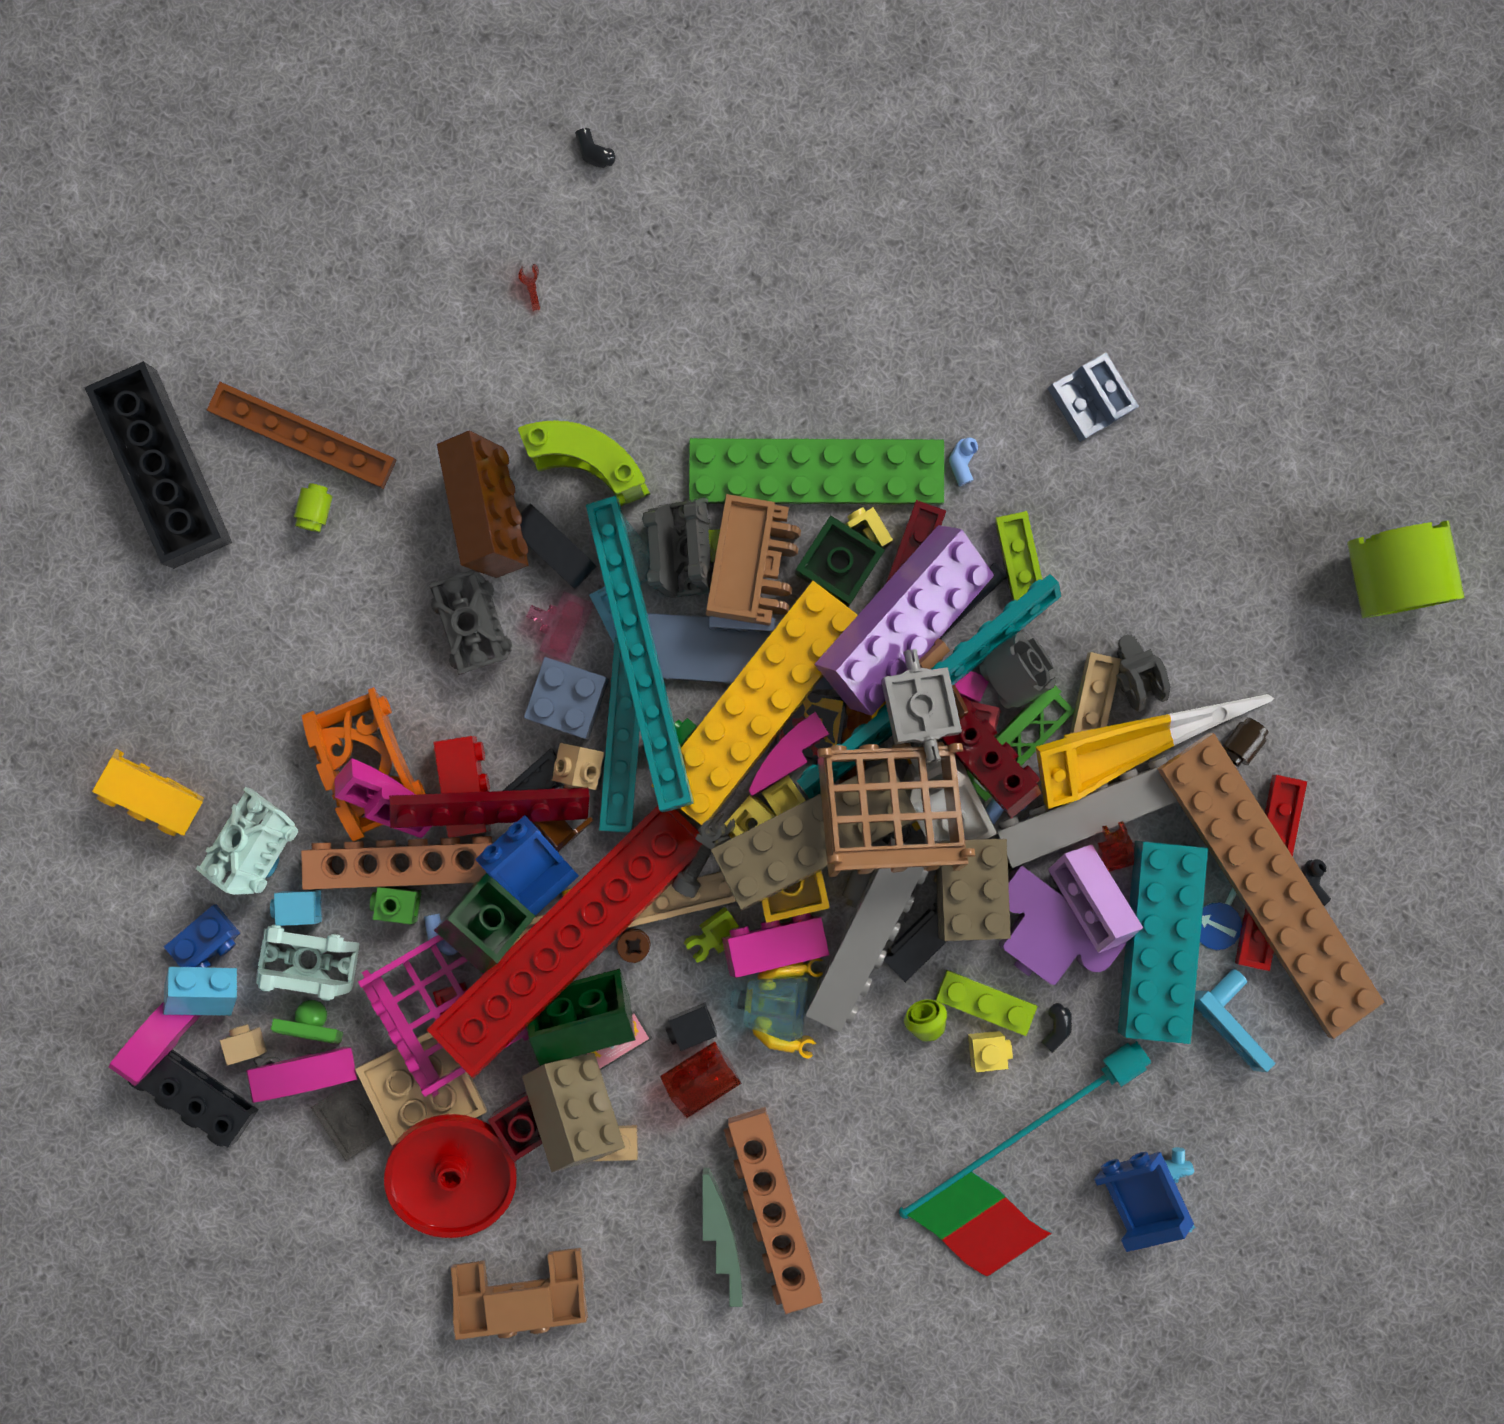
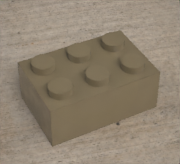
M1007 839L965 840L966 848L975 849L976 856L968 857L969 864L960 871H953V865L940 866L936 870L938 938L943 941L1011 939ZM950 840L935 841V844L950 843Z
M595 1053L544 1064L522 1076L551 1173L601 1159L625 1148Z

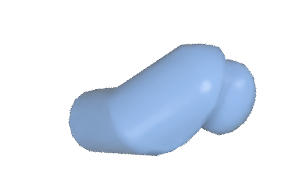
M971 437L958 441L949 457V463L958 486L973 481L968 464L974 453L978 450V443Z

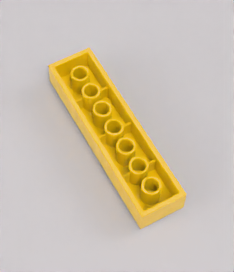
M812 581L681 747L694 804L681 807L680 809L701 826L705 821L715 816L823 678L822 673L814 664L858 616V614L816 582Z

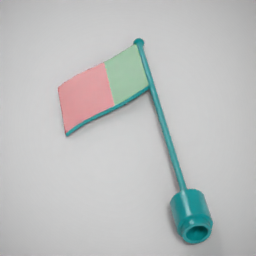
M1137 1041L1131 1045L1126 1043L1102 1059L1106 1065L1101 1068L1103 1076L905 1209L900 1207V1217L903 1219L911 1217L936 1234L964 1263L985 1276L991 1275L1051 1235L1052 1232L1030 1220L998 1188L972 1171L1107 1080L1111 1085L1117 1082L1120 1087H1123L1147 1070L1146 1066L1152 1063Z

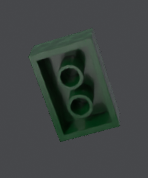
M620 968L572 981L528 1025L529 1040L540 1066L636 1040L630 996Z

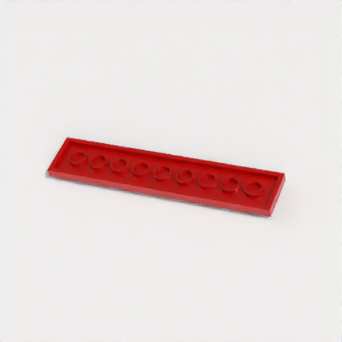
M657 805L506 952L498 964L485 972L426 1030L474 1079L674 882L678 873H683L690 866L702 844L695 839L700 832L676 809L662 813Z

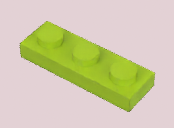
M1027 511L1000 516L994 519L1012 601L1018 600L1026 594L1029 587L1035 581L1043 580Z
M947 969L935 997V1000L1024 1036H1027L1038 1007L1033 1003Z

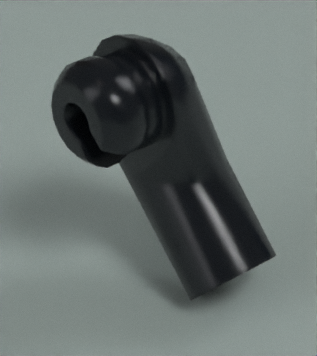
M589 128L579 129L575 132L582 158L586 163L599 168H605L614 164L616 160L614 151L610 148L594 144Z
M1319 859L1309 860L1303 865L1302 873L1323 906H1325L1331 900L1320 886L1321 876L1326 872V865Z
M1055 1003L1050 1007L1048 1015L1053 1019V1029L1041 1041L1052 1053L1069 1037L1072 1031V1014L1067 1007L1064 1008L1060 1003Z

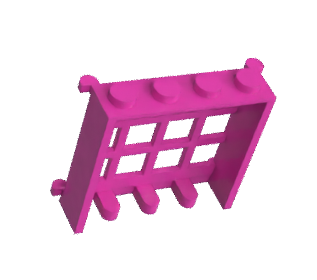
M440 935L426 941L370 974L368 969L362 972L364 978L358 981V984L369 998L377 1016L380 1017L387 1029L389 1037L402 1055L407 1068L420 1086L424 1097L431 1093L435 1097L439 1094L437 1089L466 1072L459 1066L440 1078L428 1056L443 1047L437 1043L424 1051L413 1032V1029L434 1017L437 1020L441 1016V1012L448 1009L467 991L463 992L452 970L468 960L462 956L448 965L436 945L444 940ZM431 948L442 969L420 981L409 960ZM403 964L415 985L393 997L381 976ZM446 974L457 996L436 1008L424 987ZM419 991L430 1012L409 1024L397 1003L414 992ZM526 1028L517 1037H515L506 1047H508L509 1045L513 1044L521 1038H523L524 1041L528 1040L529 1035Z

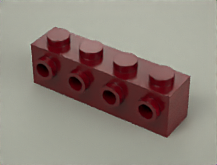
M964 696L962 699L968 709V714L960 720L962 732L958 735L941 737L940 740L946 746L953 743H962L963 751L955 752V756L1012 819L1041 794L1037 784L1040 778L1028 765L1025 768L1020 766L1016 761L1019 757L1016 751L1007 742L1003 745L999 743L994 737L998 734L997 731L986 719L982 722L978 720L974 715L977 711L976 708Z

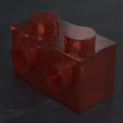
M715 1041L660 1076L671 1101L686 1118L742 1084L731 1061Z

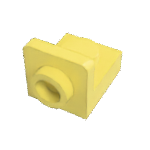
M862 507L847 516L849 522L845 525L855 529L864 524L866 527L862 530L864 536L884 549L892 543L893 539L874 507L867 511Z
M789 775L761 792L777 816L806 801Z

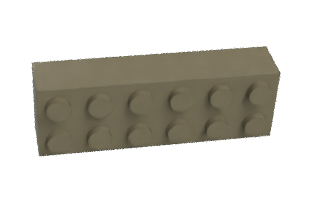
M887 760L864 771L865 783H889ZM896 774V780H897V782H900V780H899V778H898V776H897V774ZM857 775L841 784H858ZM890 790L866 791L868 815L892 814ZM898 790L900 813H917L906 791ZM858 792L835 793L837 816L861 815ZM821 794L711 849L741 911L828 867ZM917 820L901 821V828L903 829L917 822ZM893 822L869 823L871 845L894 834ZM862 823L838 824L840 848L864 847Z

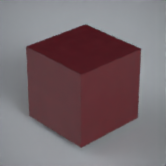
M526 1091L494 1111L488 1119V1122L514 1162L542 1145Z

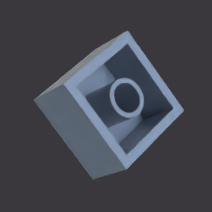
M544 657L524 718L589 740L609 679Z

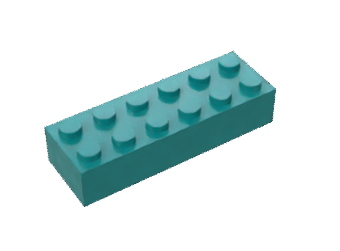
M1135 840L1129 905L1143 926V929L1129 939L1125 945L1118 1033L1125 1038L1191 1044L1208 848Z

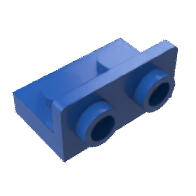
M215 904L168 942L164 948L180 967L210 968L209 960L217 953L221 957L236 945L234 939L241 933L218 905Z

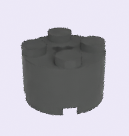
M1019 632L1004 641L980 665L982 676L985 680L992 683L998 693L1000 703L1007 709L1012 706L1022 707L1054 688L1056 684V677L1050 679L1049 671L1053 669V665L1046 651L1034 638L1029 641L1025 639L1024 636L1027 633Z

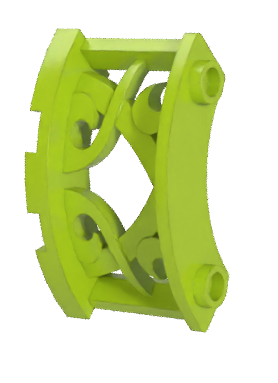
M557 420L530 423L518 428L527 454L533 460L539 472L559 467L587 471L602 480L619 499L621 506L651 495L645 484V478L633 458L616 441L604 433L579 423Z

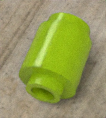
M309 483L308 488H301L294 513L296 527L320 533L322 526H326L333 498L332 495L327 494V487Z

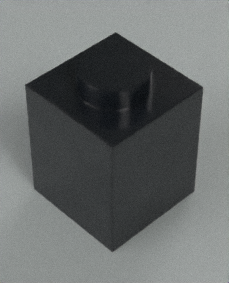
M706 1003L669 1017L668 1022L670 1026L665 1027L671 1044H678L680 1051L717 1037V1030Z

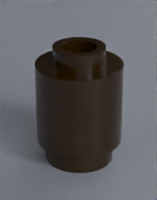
M1247 717L1244 722H1239L1222 746L1235 766L1239 767L1241 763L1249 765L1266 743L1267 739L1265 737L1269 731L1256 720Z

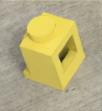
M749 795L724 824L727 827L730 820H735V828L728 834L732 839L750 830L748 823L751 819H756L758 823L756 826L777 815L758 797Z

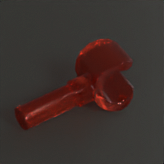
M533 264L532 271L534 277L529 278L525 276L522 266L519 271V279L527 286L533 311L541 310L535 283L539 276V268L536 264Z

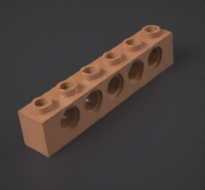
M492 836L473 837V843H460V837L440 838V844L428 845V839H408V846H396V840L376 841V847H364L363 841L344 842V848H331V842L311 843L312 849L301 851L302 890L475 883L486 873L475 859L483 853L487 846L494 842H492ZM463 851H469L474 856V865L470 869L464 868L460 864L459 858ZM432 852L438 853L442 858V865L438 870H434L428 865V856ZM400 853L405 854L409 858L410 864L406 871H401L396 866V858ZM367 855H372L377 860V868L374 872H369L364 867V859ZM336 856L341 857L345 863V868L340 874L336 873L332 868V860Z
M766 1107L728 1118L729 1127L724 1129L729 1148L735 1146L738 1159L733 1160L738 1179L745 1178L748 1190L743 1191L748 1211L754 1209L757 1221L752 1223L757 1242L764 1241L767 1253L762 1254L767 1274L773 1272L776 1284L771 1286L776 1305L783 1304L785 1314L823 1303L822 1292ZM751 1140L758 1141L762 1145V1150L757 1154H749L744 1149L745 1144ZM759 1172H766L770 1174L772 1180L769 1184L762 1186L754 1181V1176ZM774 1203L781 1208V1212L777 1216L770 1217L764 1213V1207ZM779 1235H785L791 1242L788 1246L779 1248L773 1244V1240ZM788 1267H795L800 1271V1274L794 1279H788L782 1273Z

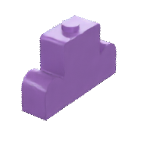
M1022 865L1014 867L1008 875L1009 908L1011 912L1020 915L1010 927L1011 939H1001L999 946L1017 959L1014 964L1015 967L1029 977L1034 972L1051 985H1055L1075 958L1081 966L1092 972H1102L1110 967L1126 943L1098 953L1065 897Z

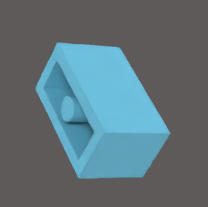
M168 967L164 984L163 1015H232L237 999V968Z

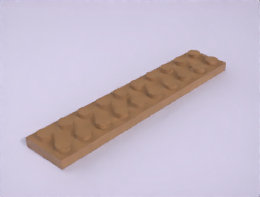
M1208 733L1157 768L1329 1038L1335 1039L1385 1003L1216 735Z

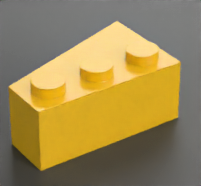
M115 749L92 792L98 794L96 799L111 807H115L118 804L129 809L127 814L137 820L145 822L146 819L154 821L159 824L157 828L168 835L175 836L178 833L184 836L202 805L204 797L169 777L164 778L150 771L151 767L143 763L138 765L122 757L124 752Z

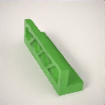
M1056 685L1051 690L1030 701L995 736L1001 745L1007 742L1011 747H1017L1019 757L1016 761L1020 766L1036 752V746L1042 745L1075 711L1059 695L1062 691ZM1055 700L1065 712L1056 721H1044V709ZM1029 724H1039V738L1034 743H1021V732ZM1044 724H1052V725L1044 732ZM1017 737V743H1011ZM1021 747H1029V748L1021 755ZM966 769L977 794L984 801H987L991 795L974 781V776Z

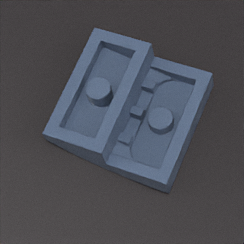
M1107 352L1082 365L1078 370L1056 381L1047 388L1079 442L1139 407Z

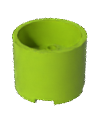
M1449 520L1442 521L1436 526H1432V522L1383 531L1379 534L1371 535L1370 538L1365 539V542L1364 537L1347 542L1362 618L1405 612L1465 599Z

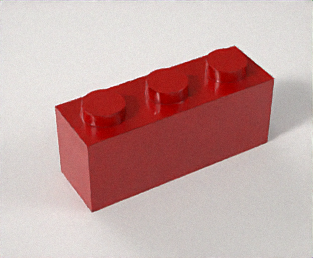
M477 736L433 742L441 793L490 792L489 778L487 773L482 774L480 762L485 761V750L483 743L477 742ZM492 824L446 826L447 836L451 838L491 831L490 825Z

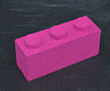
M810 913L794 916L792 921L781 924L780 920L768 923L764 921L760 923V929L749 931L748 926L729 930L730 936L722 937L729 975L735 978L829 955L822 918L811 916Z

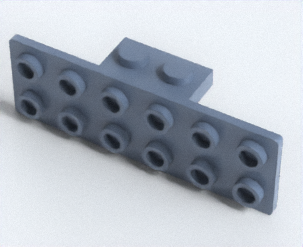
M647 614L663 678L732 683L780 623L775 622V618H771L769 626L713 616ZM823 676L814 689L832 690L834 688Z

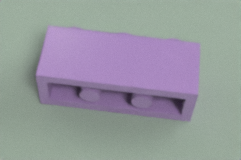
M1093 845L1065 853L1048 869L1098 953L1126 943L1143 929V926Z

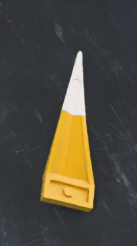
M1266 694L1066 734L1063 739L1036 746L1044 804L1050 809L1080 800L1102 785L1161 752L1225 721L1265 705L1274 698Z

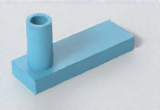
M1232 969L1210 992L1196 991L1194 1007L1253 1071L1268 1072L1276 1063L1224 1008L1247 984L1246 978L1236 969Z

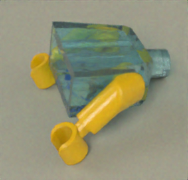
M816 958L805 963L799 962L759 972L756 979L748 981L747 991L738 989L732 991L730 997L731 1008L745 1010L744 1025L751 1028L753 1035L767 1048L790 1053L797 1050L806 1059L813 1056L812 1052L802 1050L803 1045L806 1043L816 1044L812 1037L802 1036L808 977L803 975L807 973L813 977L822 976L823 972L813 973L811 971V964L815 961H823L822 959Z

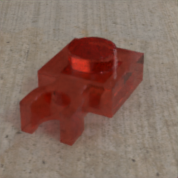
M1123 821L1118 822V830L1110 833L1107 825L1102 826L1106 841L1098 843V855L1109 872L1134 865V846Z

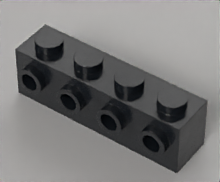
M173 1049L136 1086L128 1081L133 1088L139 1091L145 1090L154 1096V1101L162 1108L172 1109L181 1115V1120L186 1125L192 1128L198 1127L207 1133V1138L220 1147L225 1146L228 1148L236 1143L259 1110Z

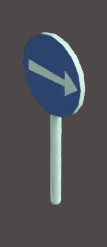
M1233 887L1225 903L1214 902L1203 907L1200 943L1207 948L1214 950L1227 949L1234 945L1240 937L1242 928L1241 918L1238 912L1231 907L1236 896Z

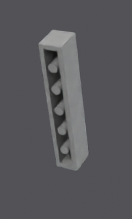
M1166 756L1148 762L1149 768L1141 772H1137L1136 768L1126 771L1118 776L1119 781L1109 785L1106 783L1080 800L1050 809L1044 804L1029 810L1030 816L1018 820L1017 816H1014L1012 819L1008 818L999 822L1000 828L996 830L997 834L995 837L996 839H1007L1008 867L1014 868L1178 802L1157 768L1168 762Z
M890 838L887 846H894L895 839ZM908 867L905 871L896 873L891 872V868L874 870L823 971V975L820 977L807 1003L805 1016L841 1032L845 1023H852L858 1010V1006L855 1003L859 995L865 997L872 983V979L869 976L873 968H880L886 956V951L883 950L886 942L895 939L901 925L897 921L902 911L908 913L915 899V895L912 892L917 883L923 884L929 871H924L923 867Z

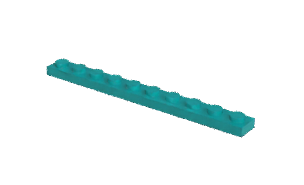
M612 496L586 504L659 810L663 813L694 804L619 499L617 496Z
M1051 574L1043 580L1035 581L1029 587L1026 594L1020 599L1008 603L998 617L993 621L985 622L979 628L976 635L968 641L959 643L949 657L943 662H938L931 670L948 667L951 684L957 683L984 661L1000 644L1017 634L1062 597L1059 582ZM886 704L879 709L877 716L867 724L859 725L849 739L837 745L846 746L847 750H854L867 744H877L880 746L893 734ZM855 761L832 762L834 783L856 765ZM818 764L809 766L802 773L801 778L797 780V783L809 799L821 794Z

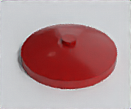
M438 1115L416 1123L397 1139L387 1159L384 1187L392 1209L410 1227L434 1237H464L478 1233L491 1226L507 1210L516 1189L517 1164L516 1161L512 1160L491 1125L466 1115Z

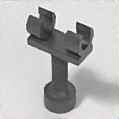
M724 813L702 824L701 833L695 838L702 843L698 853H696L687 872L678 873L672 883V887L677 892L690 898L695 897L701 886L697 877L700 875L709 855H711V849L728 840L729 837L726 835L735 828L734 819L730 820L727 829L725 824L719 826V821Z

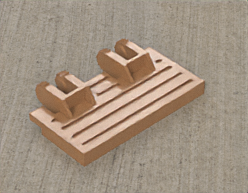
M726 494L706 609L707 616L770 626L772 614L786 615L790 606L785 601L762 598L760 594L781 597L792 594L790 584L763 579V577L778 579L781 556L794 557L798 555L799 548L794 543L769 539L770 536L794 540L801 536L799 527L772 521L787 522L789 507L775 505V502Z

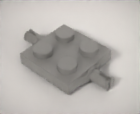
M910 649L903 652L907 671L900 675L884 677L881 680L895 745L909 742L923 743L926 761L935 762L941 760L937 740L945 736L958 735L962 732L948 667L933 670L920 668L917 649Z

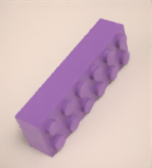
M938 525L814 665L850 709L872 716L885 701L881 680L884 677L900 675L907 671L903 652L917 649L918 659L920 660L935 644L934 642L945 633L993 578V572L962 529Z

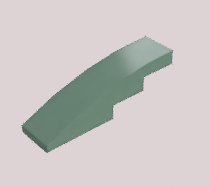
M703 1168V1241H716V1274H729V1307H743L741 1264L734 1228L724 1197L711 1169Z

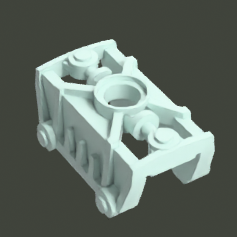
M248 787L243 789L245 792L238 804H233L231 807L232 814L211 847H207L206 852L208 854L202 864L196 867V870L224 892L232 895L261 893L267 885L265 878L286 843L294 840L298 833L295 823L283 811ZM228 871H231V874L229 875L228 879L225 883H223L222 880L224 879L226 873Z
M280 925L268 926V928H264L256 984H258V988L262 991L280 988L318 994V998H321V1000L330 1001V999H334V996L343 995L352 990L359 943L343 941L344 938L338 934H331L327 938L284 931V928ZM269 942L289 944L294 949L288 948L286 952H282L277 946ZM310 950L316 954L317 963L314 968H306L302 965L301 955L304 951ZM327 951L339 953L353 952L352 956L342 958L341 960H334L333 955L324 954ZM278 958L284 959L285 964L294 965L283 972L265 969L266 962H273ZM332 967H338L341 973L348 975V982L330 979L324 970L330 971Z

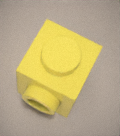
M1000 1031L968 1034L971 1067L975 1072L1009 1069L1008 1060L1013 1059L1010 1039L1005 1040V1036Z

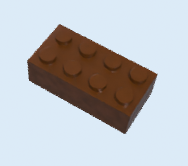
M470 430L438 443L437 449L461 566L494 578H499L529 566L526 555L528 553V546L522 536L520 526L522 518L516 507L514 498L516 489L510 478L508 469L509 456L504 447Z

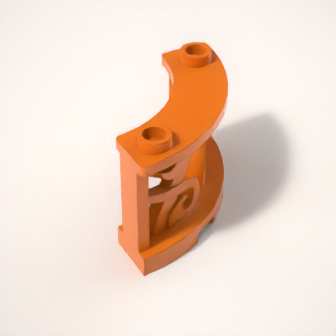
M374 687L368 689V694L316 715L314 711L301 715L309 748L315 751L317 754L316 758L320 762L316 765L325 790H332V797L334 800L336 799L337 805L334 809L353 842L365 837L364 832L384 825L365 817L361 818L365 814L364 808L335 798V778L340 773L338 769L351 756L353 740L362 742L382 754L378 771L390 776L392 765L394 764L399 777L390 776L416 795L426 794L420 780L414 781L398 746L388 716L392 713L390 704L385 696H379ZM373 710L374 719L371 724L366 725L364 723L365 716L362 715L357 721V729L352 728L353 717ZM344 721V727H331ZM380 729L384 741L373 734ZM341 738H345L343 754L335 756L332 751L333 747L336 744L343 746Z

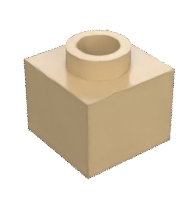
M248 1024L230 1029V1036L220 1040L227 1066L258 1057L267 1052L260 1027L250 1030Z

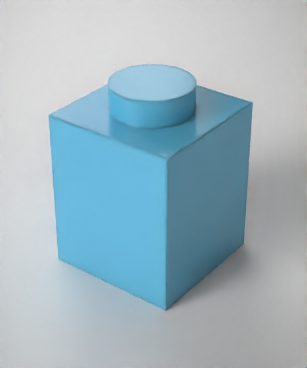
M321 890L274 893V899L270 902V914L272 918H275V925H307L322 922Z

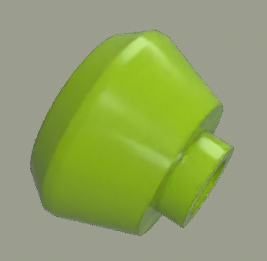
M924 999L915 1002L909 1007L904 1016L906 1029L921 1041L937 1040L946 1028L947 1010L942 1003L935 1000Z

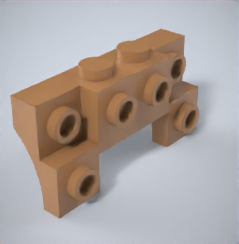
M581 1248L549 1252L550 1278L488 1286L485 1260L452 1265L455 1340L497 1334L498 1338H509L515 1336L519 1331L530 1330L532 1334L547 1332L550 1330V1327L586 1323L588 1312Z

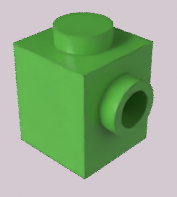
M393 886L377 887V892H373L370 899V911H374L373 920L411 925L418 921L422 890Z

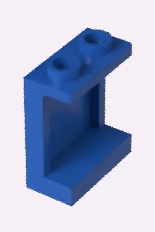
M525 815L519 821L513 823L493 844L487 846L483 853L475 859L490 877L495 879L534 915H537L579 877Z
M1140 1152L1123 1162H1120L1119 1159L1110 1160L1101 1166V1171L1094 1178L1097 1186L1106 1185L1127 1230L1121 1239L1126 1252L1185 1239L1194 1225L1161 1152L1150 1155L1147 1152Z

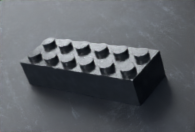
M143 361L84 387L160 563L175 569L231 544V538L158 371Z

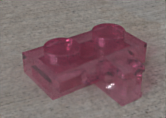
M564 591L558 607L550 605L548 610L545 611L531 605L526 617L541 623L539 631L546 634L540 651L570 663L594 603Z

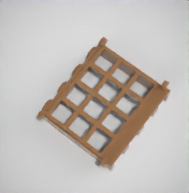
M937 742L943 780L928 781L924 747H912L910 743L894 744L892 748L880 749L877 744H867L854 750H847L846 746L836 745L821 748L817 751L829 877H836L841 871L858 870V874H868L874 869L891 868V872L896 873L903 872L908 867H923L924 871H932L946 865H953V871H960L969 864L968 857H975L976 855L974 848H966L955 759V752L963 751L962 743L944 746L943 742ZM918 759L920 781L897 782L894 760ZM887 760L889 783H865L863 761ZM855 761L858 784L834 785L832 762ZM944 788L946 811L931 812L929 789ZM921 789L923 812L900 813L898 790ZM890 790L892 814L868 815L866 791ZM858 792L861 815L837 816L835 793ZM924 820L927 844L903 845L901 821ZM932 820H948L950 843L935 844ZM893 822L895 845L872 847L869 823ZM862 823L864 847L840 848L838 824Z

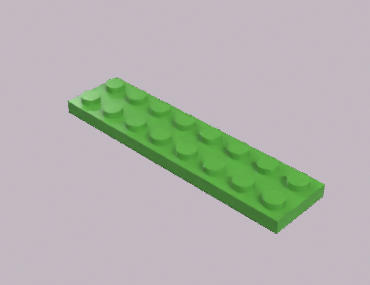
M690 438L689 500L704 497L709 502L706 504H725L726 494L772 501L775 504H915L916 500L930 505H943L944 439Z

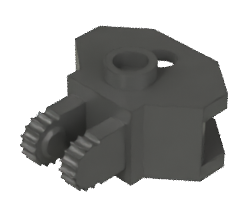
M1132 634L1121 637L1118 643L1117 655L1122 660L1120 661L1119 674L1116 677L1131 707L1138 712L1144 710L1143 702L1146 700V692L1152 691L1155 698L1159 701H1167L1171 686L1162 660L1153 655L1151 649L1143 651L1140 643L1137 642V639Z

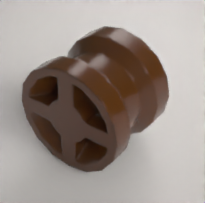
M630 929L620 937L617 950L623 960L636 963L642 961L647 956L651 942L649 936L644 931Z

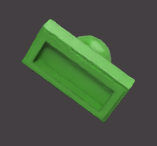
M317 1000L304 1001L297 1007L295 1011L296 1022L273 1018L271 1026L272 1032L338 1045L341 1043L343 1032L340 1030L322 1027L327 1020V1011L325 1006Z

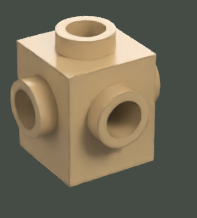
M560 743L554 763L552 781L564 783V788L588 787L589 789L596 790L601 774L604 752Z

